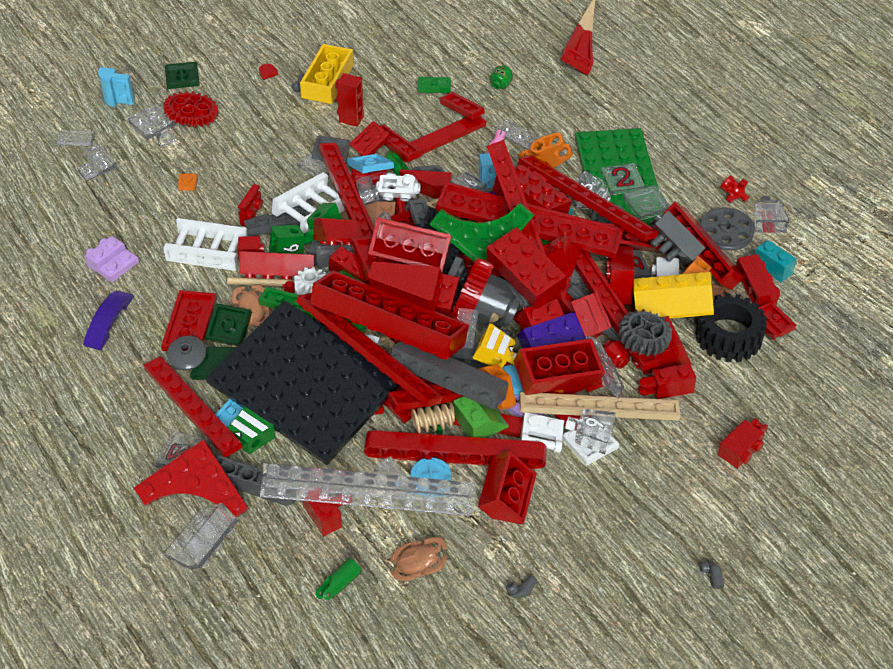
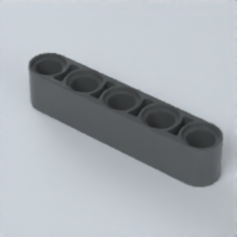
M214 454L237 490L285 506L291 505L296 501L297 497L293 480Z

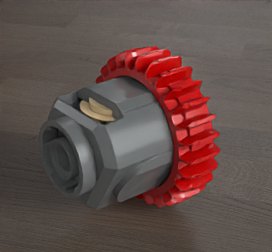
M477 258L451 317L466 324L473 320L484 326L491 323L498 327V329L501 328L502 324L509 327L522 297L516 295L517 290L508 281L491 274L493 269L491 263Z

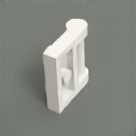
M525 412L520 440L539 441L544 443L548 449H552L553 452L560 453L564 420ZM529 435L536 436V437H541V438H546V439H551V440H554V441H549V440L539 439V438H535V437H530Z

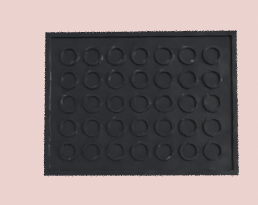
M285 300L206 378V382L242 408L247 407L269 423L274 424V430L325 465L331 462L388 400V393L396 391L400 387L389 376L382 373L379 368L355 351L348 343L342 341L333 331H330L327 327Z

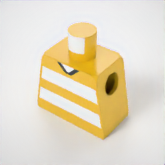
M490 323L482 334L472 358L490 366L498 364L501 368H503L506 362L514 365L513 360L517 353L512 351L515 340Z

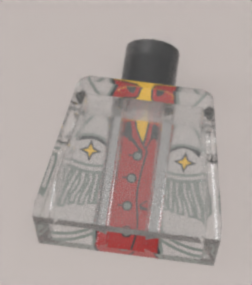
M765 195L755 202L753 211L754 233L787 232L789 217L780 200H771L770 196Z

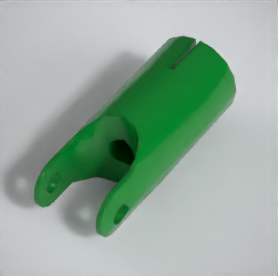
M348 558L316 590V597L318 599L330 600L343 591L362 573L358 563Z

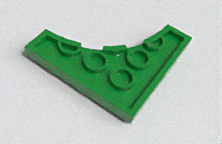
M519 203L511 212L498 219L486 222H471L454 217L444 209H441L430 225L438 232L452 235L451 243L472 261L475 262L477 258L487 261V247L516 227L522 231L534 214L523 204Z

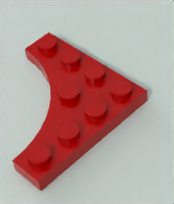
M205 440L200 441L134 487L136 493L146 506L164 497L174 494H186L211 501L231 521L250 509Z

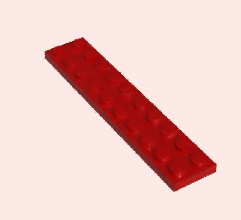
M445 182L435 209L436 211L444 209L451 215L477 222L492 221L510 212L505 197L450 182ZM528 204L529 210L534 214L533 221L540 239L552 242L556 238L568 236L577 249L616 258L623 233L622 228Z

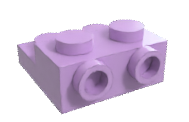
M113 236L108 239L103 238L96 248L88 249L85 255L87 266L110 282L115 281L139 263L138 257L126 250L124 243Z

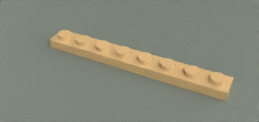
M520 392L519 396L520 412L676 421H679L681 416L678 400L549 393L525 395L524 392Z

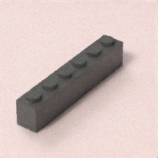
M402 341L392 347L391 356L423 379L494 410L506 399L509 382L451 357L448 360L440 359L436 355L423 352L412 345L403 344Z

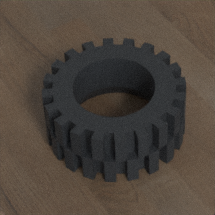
M726 293L725 297H722L721 294L716 295L715 300L713 299L714 315L698 316L695 336H697L696 341L701 343L700 348L702 350L707 349L709 356L715 354L716 359L720 361L723 357L726 358V362H731L732 359H736V362H742V357L748 360L751 358V355L755 356L758 353V349L760 350L762 346L767 318L763 316L764 310L762 308L758 309L759 304L756 302L750 303V298L746 297L743 300L740 299L741 295L738 294L735 297H731V293ZM733 320L743 324L748 329L742 332H729L720 328L715 321Z

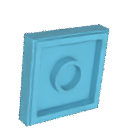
M378 153L347 159V165L361 173L394 168V162Z

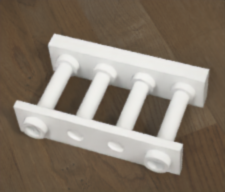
M324 172L274 198L272 203V214L277 217L282 213H288L300 222V229L303 234L310 230L307 218L316 210L306 200L312 198L320 205L322 203L336 202L339 213L345 211L338 193L328 186V175ZM324 191L335 200L328 202L318 194ZM299 205L310 214L304 217L293 207Z
M181 218L176 219L179 236L175 244H165L164 253L166 261L232 271L237 270L238 261L235 251L238 246V237L248 236L247 228ZM187 235L197 236L192 247L183 245ZM204 237L214 238L210 249L200 248ZM221 240L231 241L227 252L217 250Z

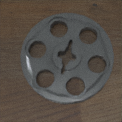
M727 207L716 208L707 212L701 220V226L706 232L713 231L716 233L709 234V236L722 250L742 249L753 240L755 232L754 222L747 214L740 210ZM725 215H731L733 218H726ZM709 219H715L717 222H710ZM740 223H745L748 226H741ZM739 235H743V236H745V237H747V238H746V239H741V238H739L738 236H739ZM723 239H727V240H729L730 242H729V243H725V242H723L722 240H723Z

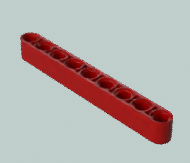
M376 430L369 431L366 434L364 454L371 458L412 461L438 458L445 463L486 466L490 465L492 457L510 450L531 469L545 467L547 446L539 441Z

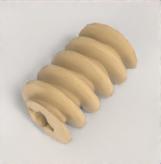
M449 403L448 407L446 404H442L440 408L438 405H434L433 409L429 406L425 407V411L420 407L417 409V413L414 409H411L413 427L420 434L422 427H424L426 432H429L430 426L433 427L434 431H437V425H440L442 430H445L446 423H448L450 429L453 428V422H455L453 404Z

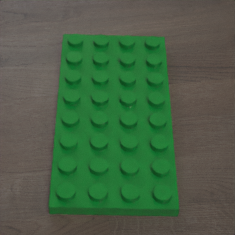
M642 129L575 132V141L585 183L598 186L594 191L596 194L600 189L605 190L601 197H609V202L624 208V211L652 226L650 222L661 212L664 213L665 209ZM618 167L627 168L630 171V176L624 183H629L633 179L634 185L617 187L616 184L626 173L625 171H618L617 176H613V169Z

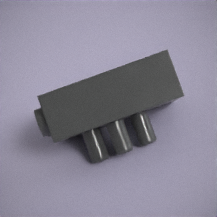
M669 211L665 214L661 212L650 222L652 224L651 227L658 231L657 238L651 241V245L657 247L662 242L663 245L659 248V251L664 254L670 250L665 256L668 262L677 257L684 265H687L705 249Z

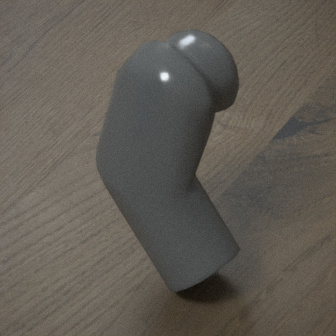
M710 560L701 562L700 571L703 574L708 573L712 577L713 588H723L721 568Z

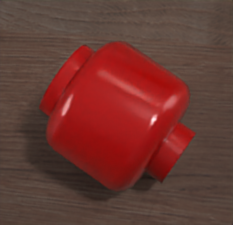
M610 340L604 344L601 355L611 368L621 369L629 363L630 352L628 349H625V345L620 340Z

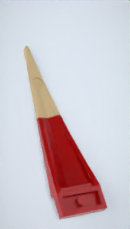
M592 0L562 50L560 58L566 64L571 65L586 75L590 73L594 62L592 34L595 0Z

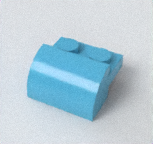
M100 67L98 75L104 102L111 107H115L117 103L133 105L135 99L130 75L119 74L113 68Z

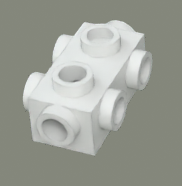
M388 173L380 175V180L376 184V190L384 200L392 201L393 198H400V200L408 202L411 199H416V194L420 193V183H418L413 175L397 176Z

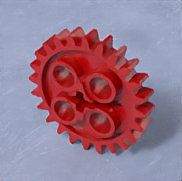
M179 91V94L173 93V96L169 95L165 99L164 113L166 117H170V121L175 120V124L180 122L181 126L187 124L188 127L191 125L195 128L197 125L203 127V124L209 125V122L213 123L217 119L218 105H216V101H212V98H207V95L201 96L200 92L195 94L194 91L192 93L185 91L183 94Z

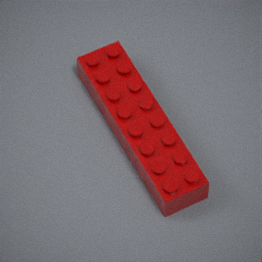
M334 270L313 283L310 304L317 306L321 310L332 312L338 317L349 319L352 323L366 326L369 330L383 333L386 337L400 340L403 344L412 345L423 352L436 355L440 359L448 360L465 346L469 324Z

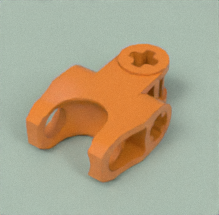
M553 133L535 140L531 144V148L522 151L518 158L525 157L524 155H533L543 162L547 161L554 168L568 160L573 155L569 144H564L561 133ZM559 138L558 143L551 144L553 139ZM565 149L568 150V152H567L566 155H564V156H560V155H559V152H561V151H563V150H565Z

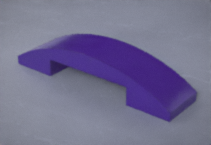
M116 290L102 302L87 330L83 343L85 347L97 350L103 349L110 337V328L121 310L127 309L134 297L133 294Z

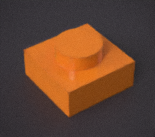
M179 174L178 190H196L197 174Z

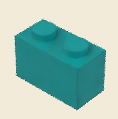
M766 240L756 248L755 255L759 254L761 260L765 262L768 273L773 278L782 283L793 274L797 258L770 240Z

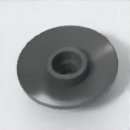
M180 337L169 346L167 351L168 361L174 368L179 370L194 369L204 361L206 347L197 337Z

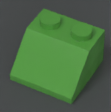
M464 396L453 401L455 418L468 437L487 438L508 428L507 422L497 409H491Z

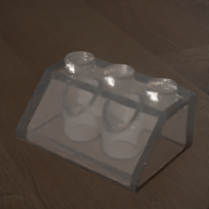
M223 503L201 507L164 551L163 555L189 570L202 569L209 563V557L212 553L221 548V542L225 537L234 532V526L239 520Z

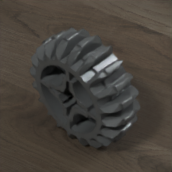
M643 309L641 312L635 310L624 316L619 325L618 334L619 338H621V343L625 344V349L630 348L632 353L638 352L639 356L645 354L648 357L651 354L655 357L657 353L662 354L668 348L672 339V328H670L669 322H665V317H659V313L653 314L651 310L646 312Z

